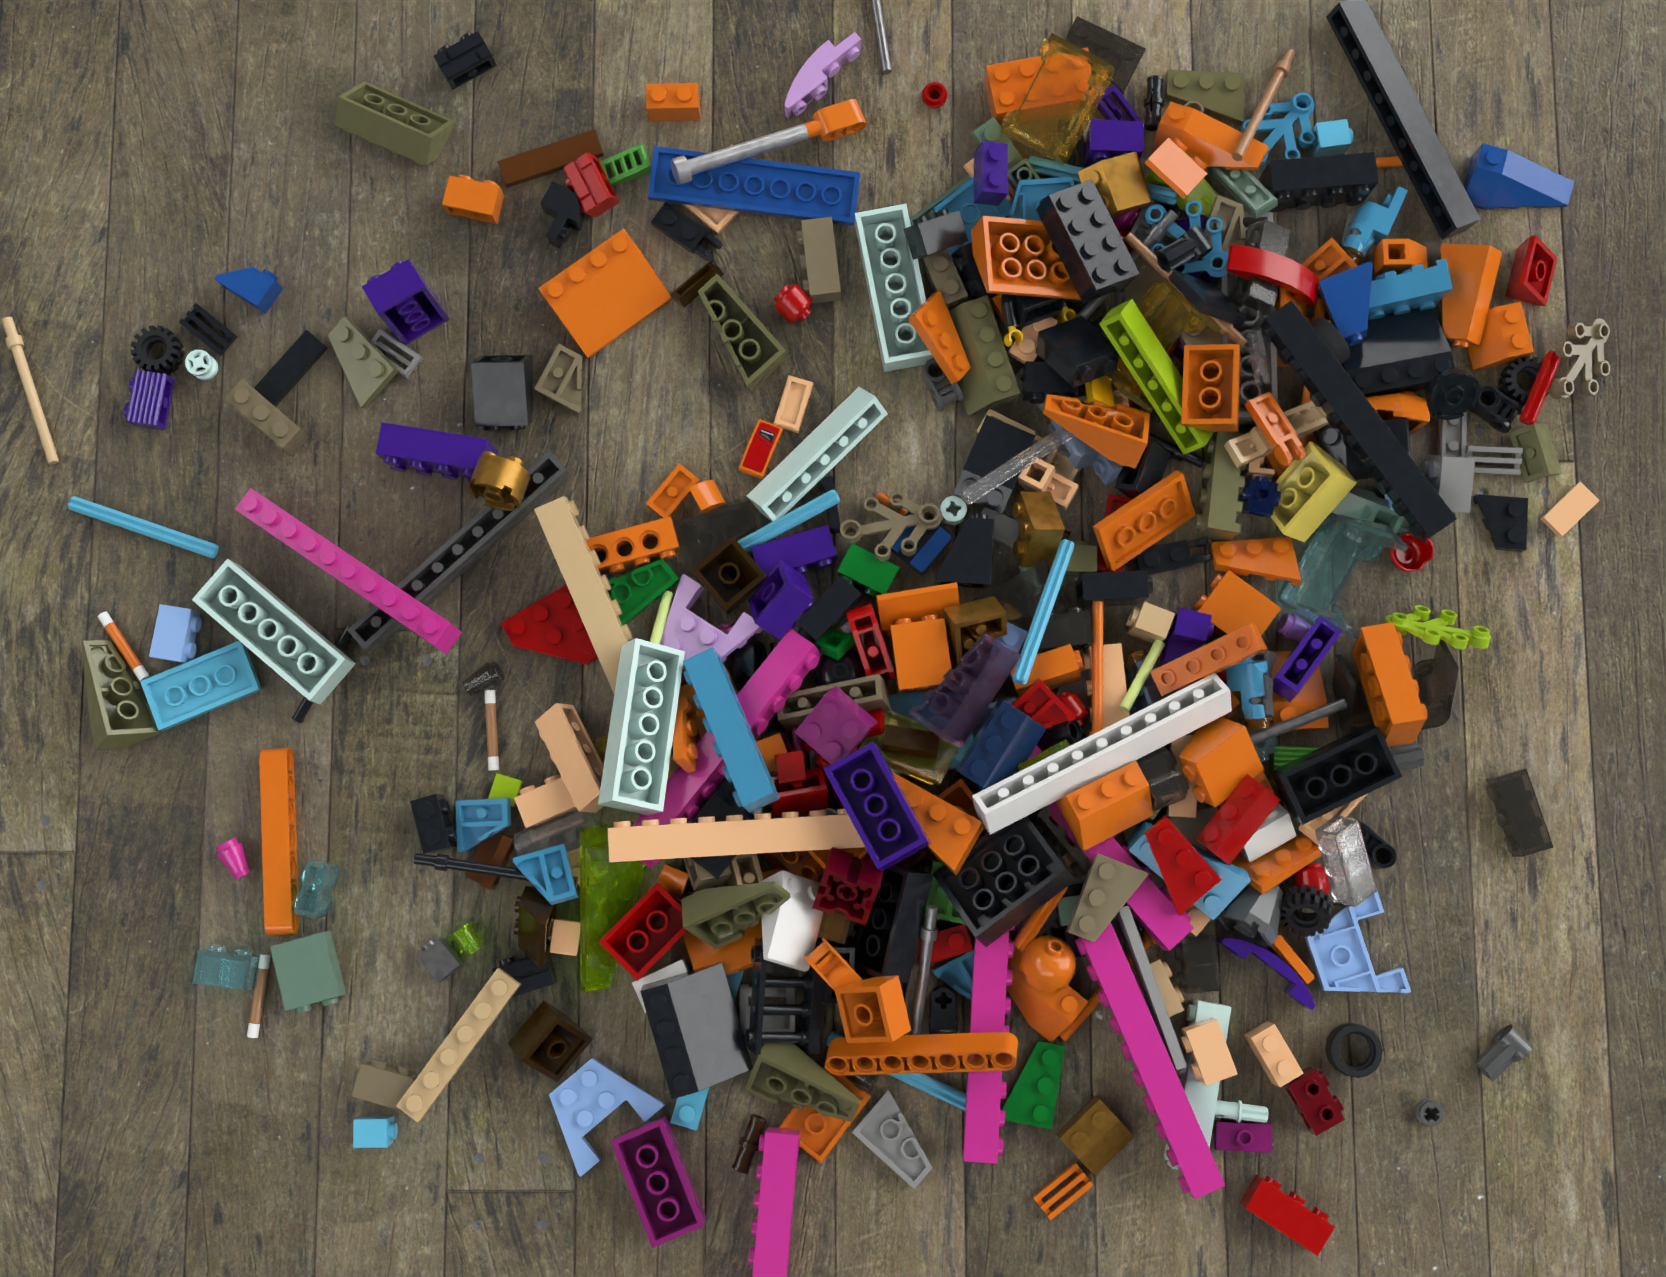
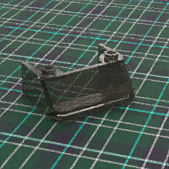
M1441 639L1439 644L1436 645L1434 659L1419 661L1411 671L1412 679H1416L1419 686L1418 696L1420 702L1427 709V720H1425L1421 730L1445 724L1451 714L1459 667L1445 641ZM1336 655L1332 686L1335 701L1343 698L1347 704L1346 709L1338 711L1340 727L1345 736L1366 725H1375L1358 675L1349 672L1342 655Z

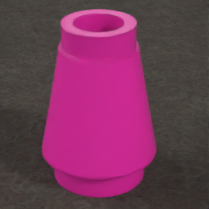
M236 837L215 847L218 851L217 857L234 876L235 880L250 873L242 842L239 843Z

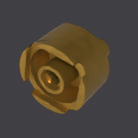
M483 451L477 461L467 490L476 500L479 496L486 499L485 505L511 511L515 506L517 508L520 507L530 480V474L522 467L523 461L517 457L509 456L504 458L492 452Z

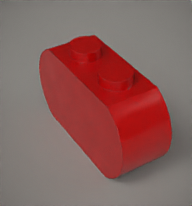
M872 604L846 611L866 675L880 674L885 682L895 679L896 676Z

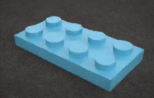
M240 641L140 681L158 731H165L262 691L247 648Z

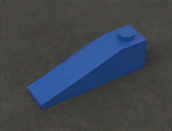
M1482 143L1471 157L1464 188L1474 207L1484 210H1492L1497 207L1518 209L1519 207L1527 206L1552 208L1568 206L1574 181L1509 150Z

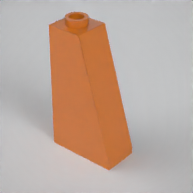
M1442 243L1440 248L1441 259L1446 258L1453 287L1442 299L1444 335L1447 340L1453 342V347L1468 349L1469 345L1480 346L1502 252L1491 245Z

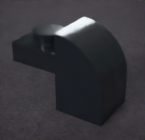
M552 181L540 204L544 213L555 218L546 234L549 243L560 248L561 244L569 239L572 232L571 226L581 231L584 218L576 196L569 189Z

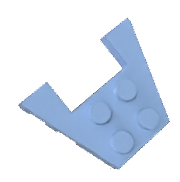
M1376 888L1369 889L1333 915L1329 928L1327 930L1324 929L1323 933L1319 934L1316 931L1315 936H1310L1309 933L1304 937L1322 990L1386 993L1411 992L1404 969L1401 967L1375 975L1358 920L1384 912Z
M591 1058L549 1094L580 1177L601 1160L584 1138V1135L619 1105L627 1100L644 1122L665 1105L663 1101L645 1092L638 1085H634L626 1080L622 1075L595 1058Z

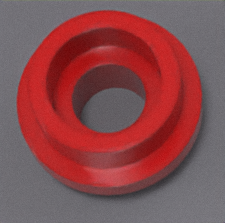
M938 82L926 85L922 91V101L929 108H940L947 100V90ZM937 94L939 98L931 99L930 95Z

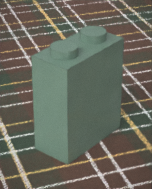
M331 931L320 932L270 946L285 1011L294 1009L295 1014L312 1010L311 1004L321 1002L322 1007L339 1002L338 996L346 994Z

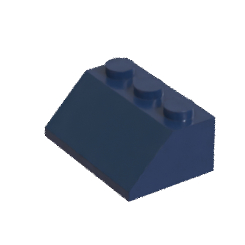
M999 699L955 770L986 789L1019 772L1017 765L1029 758L1046 728L1004 700Z

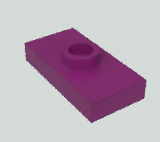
M1215 1120L1214 1149L1272 1153V1124Z

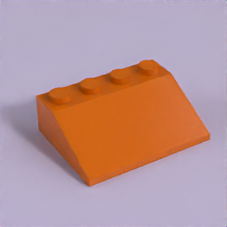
M982 216L971 229L973 256L987 293L1081 300L1042 221Z
M624 228L538 288L543 299L588 359L672 300V297Z

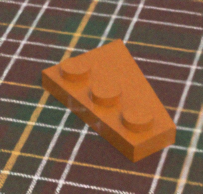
M941 290L933 293L908 320L950 383L953 384L958 382L971 369V366Z
M1291 537L1211 543L1210 550L1214 569L1217 571L1227 572L1230 570L1234 574L1243 576L1255 574L1265 576V580L1276 581V579L1290 581L1291 585L1300 586L1302 580Z
M1301 833L1250 863L1242 854H1239L1230 864L1247 870L1251 879L1248 884L1263 895L1325 854V848L1323 844L1318 846L1305 834Z

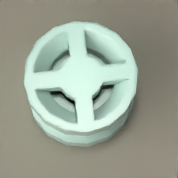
M194 350L185 359L187 370L200 380H210L217 374L218 363L206 351Z
M957 496L947 497L940 507L942 521L949 526L960 524L967 512L965 501Z

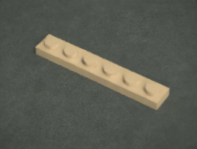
M497 968L396 1107L419 1123L520 987L521 983L501 968Z

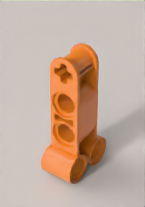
M824 937L822 938L823 942L808 956H803L833 990L836 987L863 980Z

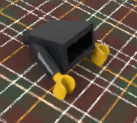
M1002 294L1004 324L1009 330L1004 336V344L1007 347L1012 345L1011 335L1015 337L1017 345L1022 342L1023 334L1020 330L1016 329V325L1023 328L1057 315V324L1074 319L1076 312L1073 309H1068L1067 305H1069L1067 299Z

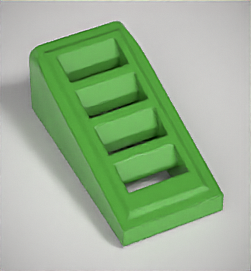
M644 143L600 162L611 186L651 174V163ZM637 158H640L642 162L639 166H637L635 160ZM627 161L631 162L632 169L630 170L627 169L625 163ZM621 164L623 173L618 175L615 165ZM611 167L614 176L610 179L606 171V168Z

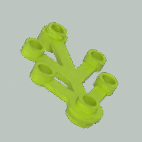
M1416 605L1413 613L1405 615L1395 612L1393 615H1387L1385 618V623L1393 622L1396 632L1399 631L1402 636L1409 632L1431 645H1438L1441 639L1456 649H1466L1467 644L1475 648L1486 649L1491 639L1490 630L1483 626H1474L1471 630L1447 627L1446 625H1454L1457 614L1451 610H1441L1438 618L1427 621L1431 610L1425 606Z

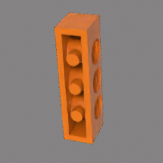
M671 516L595 536L586 541L590 551L595 550L596 553L599 551L606 552V559L597 566L600 573L607 571L610 574L619 573L625 570V566L635 564V567L645 566L651 563V559L658 557L663 560L675 557L677 552L681 551ZM648 538L658 539V544L655 548L646 549L644 547L645 541ZM625 544L631 545L632 551L629 555H619L621 546Z
M1248 624L1150 671L1160 695L1170 696L1213 673L1217 674L1268 649L1257 626Z

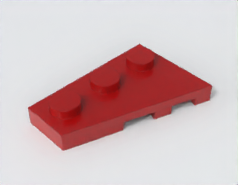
M1166 815L1144 833L1179 916L1222 880Z

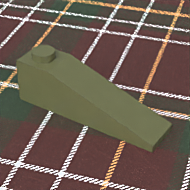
M110 640L82 641L90 727L96 750L123 749L158 735L161 731H158L149 704L139 691L141 687L137 681L132 680L126 671L127 665Z
M774 881L702 889L682 899L683 928L713 948L718 949L739 940L744 936V930L747 927H755L759 924V918L762 915L771 914L789 900L791 896L787 890Z
M764 1043L761 1055H758L744 1089L771 1103L778 1104L781 1100L793 1103V1108L800 1110L806 1106L816 1109L821 1115L852 1122L861 1102L853 1093L792 1043Z

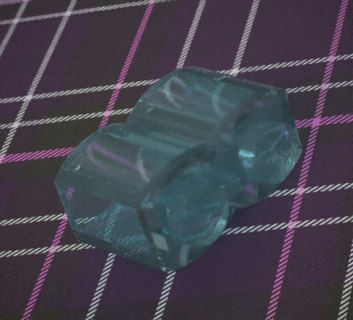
M310 860L307 863L302 874L303 887L298 892L294 903L295 914L313 919L325 917L332 902L331 891L336 886L339 878V865L322 860Z

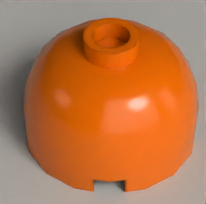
M1044 935L1034 939L1025 948L1020 957L1019 969L1020 971L1023 969L1024 974L1027 976L1026 981L1033 987L1046 992H1055L1057 988L1063 987L1065 989L1068 987L1075 974L1076 957L1071 946L1066 941L1056 936Z

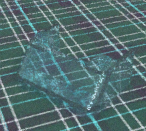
M1329 514L1309 537L1297 559L1302 580L1300 586L1291 585L1290 581L1285 580L1278 593V600L1285 608L1311 623H1314L1319 616H1322L1343 631L1340 635L1357 639L1359 634L1343 620V610L1337 605H1333L1357 561L1367 563L1375 560L1384 547L1406 551L1408 546L1388 525L1338 514Z

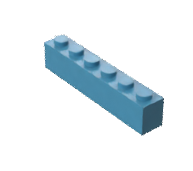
M711 647L684 660L683 662L687 669L683 672L688 685H693L696 691L693 699L698 709H703L706 718L702 719L704 726L709 734L713 733L716 742L712 743L717 756L719 758L723 757L726 766L722 767L727 781L734 784L736 791L732 792L738 807L743 806L751 813L779 800L777 790L718 652Z

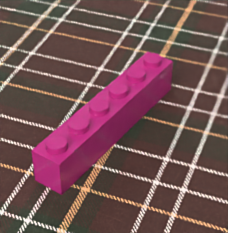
M767 1127L765 1135L760 1134L759 1152H763V1162H758L756 1180H761L760 1191H755L753 1208H758V1217L752 1220L751 1236L756 1237L755 1248L750 1247L748 1265H753L752 1276L747 1277L788 1276L800 1130Z

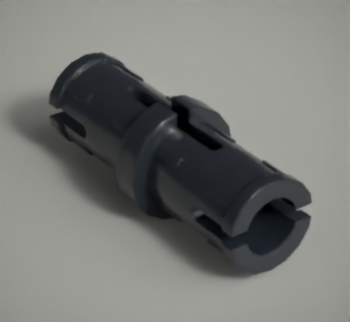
M1153 75L1147 78V97L1144 99L1143 106L1146 108L1144 128L1148 131H1157L1161 120V109L1164 107V99L1162 98L1164 79L1162 76Z

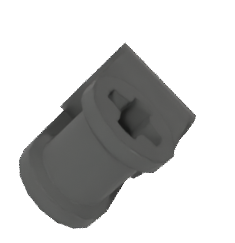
M934 358L928 360L924 366L922 377L938 411H943L945 406L957 400L959 402L963 401L964 397L957 382L951 384ZM936 367L940 369L942 375L934 378L929 375L928 370Z

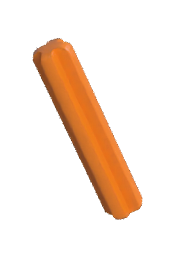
M1068 887L1030 915L1013 941L1017 949L1023 952L1035 939Z

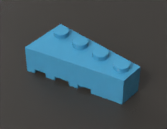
M1446 258L1436 260V265L1424 269L1423 264L1411 266V269L1399 275L1394 270L1377 276L1374 281H1371L1369 320L1381 318L1387 313L1394 312V315H1400L1410 312L1411 309L1419 308L1421 311L1435 308L1436 304L1453 289Z
M1144 821L1127 840L1128 850L1163 879L1144 835L1153 825ZM1190 843L1222 879L1194 903L1197 908L1214 921L1251 879L1247 870L1232 864L1228 865L1218 856H1213Z

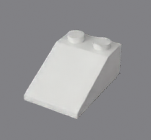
M781 870L760 881V883L774 881L787 890L791 896L789 900L774 912L761 916L763 959L806 972L809 970L810 964L803 956H808L814 951L824 913L812 908L820 883Z

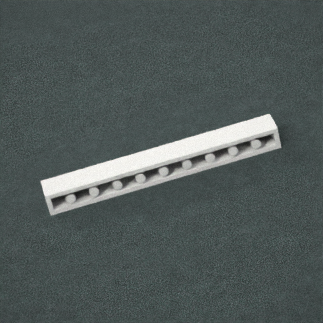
M1213 673L972 795L978 818L991 835L1064 796L1232 711L1230 689L1216 673Z

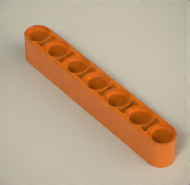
M290 747L262 749L259 765L264 927L267 936L296 935L299 930L294 756Z
M1009 1032L903 1035L893 1042L847 1043L846 1037H839L831 1040L829 1044L825 1067L831 1074L839 1076L1007 1071L1016 1065L1018 1039Z

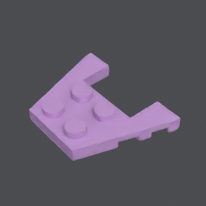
M683 574L666 620L660 645L685 651L684 660L713 647L720 655L722 662H724L726 656L736 648L740 649L748 643L746 640L755 633L759 634L764 630L754 623L753 617L743 612L730 632L725 634L689 611L705 588ZM683 662V670L686 671L687 669Z

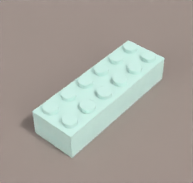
M907 204L855 213V229L884 372L925 365L928 360L934 358L908 320L926 301L918 258L913 260L904 233V229L911 226Z
M229 559L221 565L192 599L311 702L321 705L356 664L241 565Z
M638 638L622 644L598 805L647 816L663 812L685 651Z

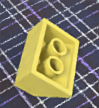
M1311 441L1304 448L1306 452L1305 458L1301 460L1295 459L1259 501L1284 535L1305 542L1357 484V481L1341 463Z

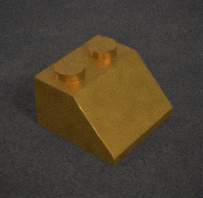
M1137 152L1102 160L1078 171L1081 183L1093 180L1112 220L1153 202Z
M1096 1095L1056 1133L1063 1143L1094 1175L1134 1138L1130 1131Z

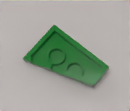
M1040 1040L1036 1041L1021 1069L1022 1071L1008 1094L1006 1102L1002 1109H1000L1005 1110V1121L1052 1129L1065 1045Z

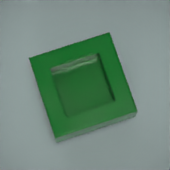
M832 628L816 643V647L822 654L839 660L855 644L852 635Z

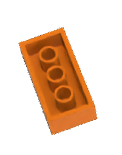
M1088 47L986 65L984 81L991 116L996 119L1000 126L1095 108L1098 92Z
M1393 622L1361 627L1351 652L1374 725L1380 728L1388 747L1414 743L1428 716L1426 706L1421 704L1418 696V683L1416 679H1412L1410 673V659L1408 655H1404L1402 649V635L1399 631L1396 632Z

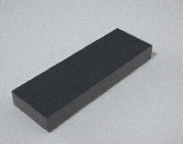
M305 330L254 388L272 404L277 406L324 354L328 347L308 330Z

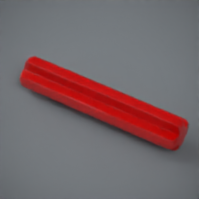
M1549 351L1544 357L1519 418V421L1523 424L1532 425L1538 417L1561 361V358L1557 357L1555 351Z

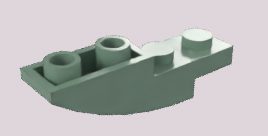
M994 117L971 133L978 145L982 141L1008 143V182L1015 192L1019 180L1040 179L1027 158L1023 159Z
M1353 487L1332 511V513L1352 522L1389 535L1396 536L1397 533L1409 532L1408 522L1403 516L1400 517L1395 511L1390 510L1386 499L1379 498L1374 492Z

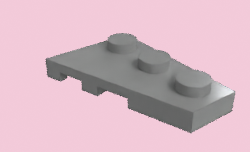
M887 1089L855 1126L852 1133L915 1189L931 1171L932 1165L892 1094Z

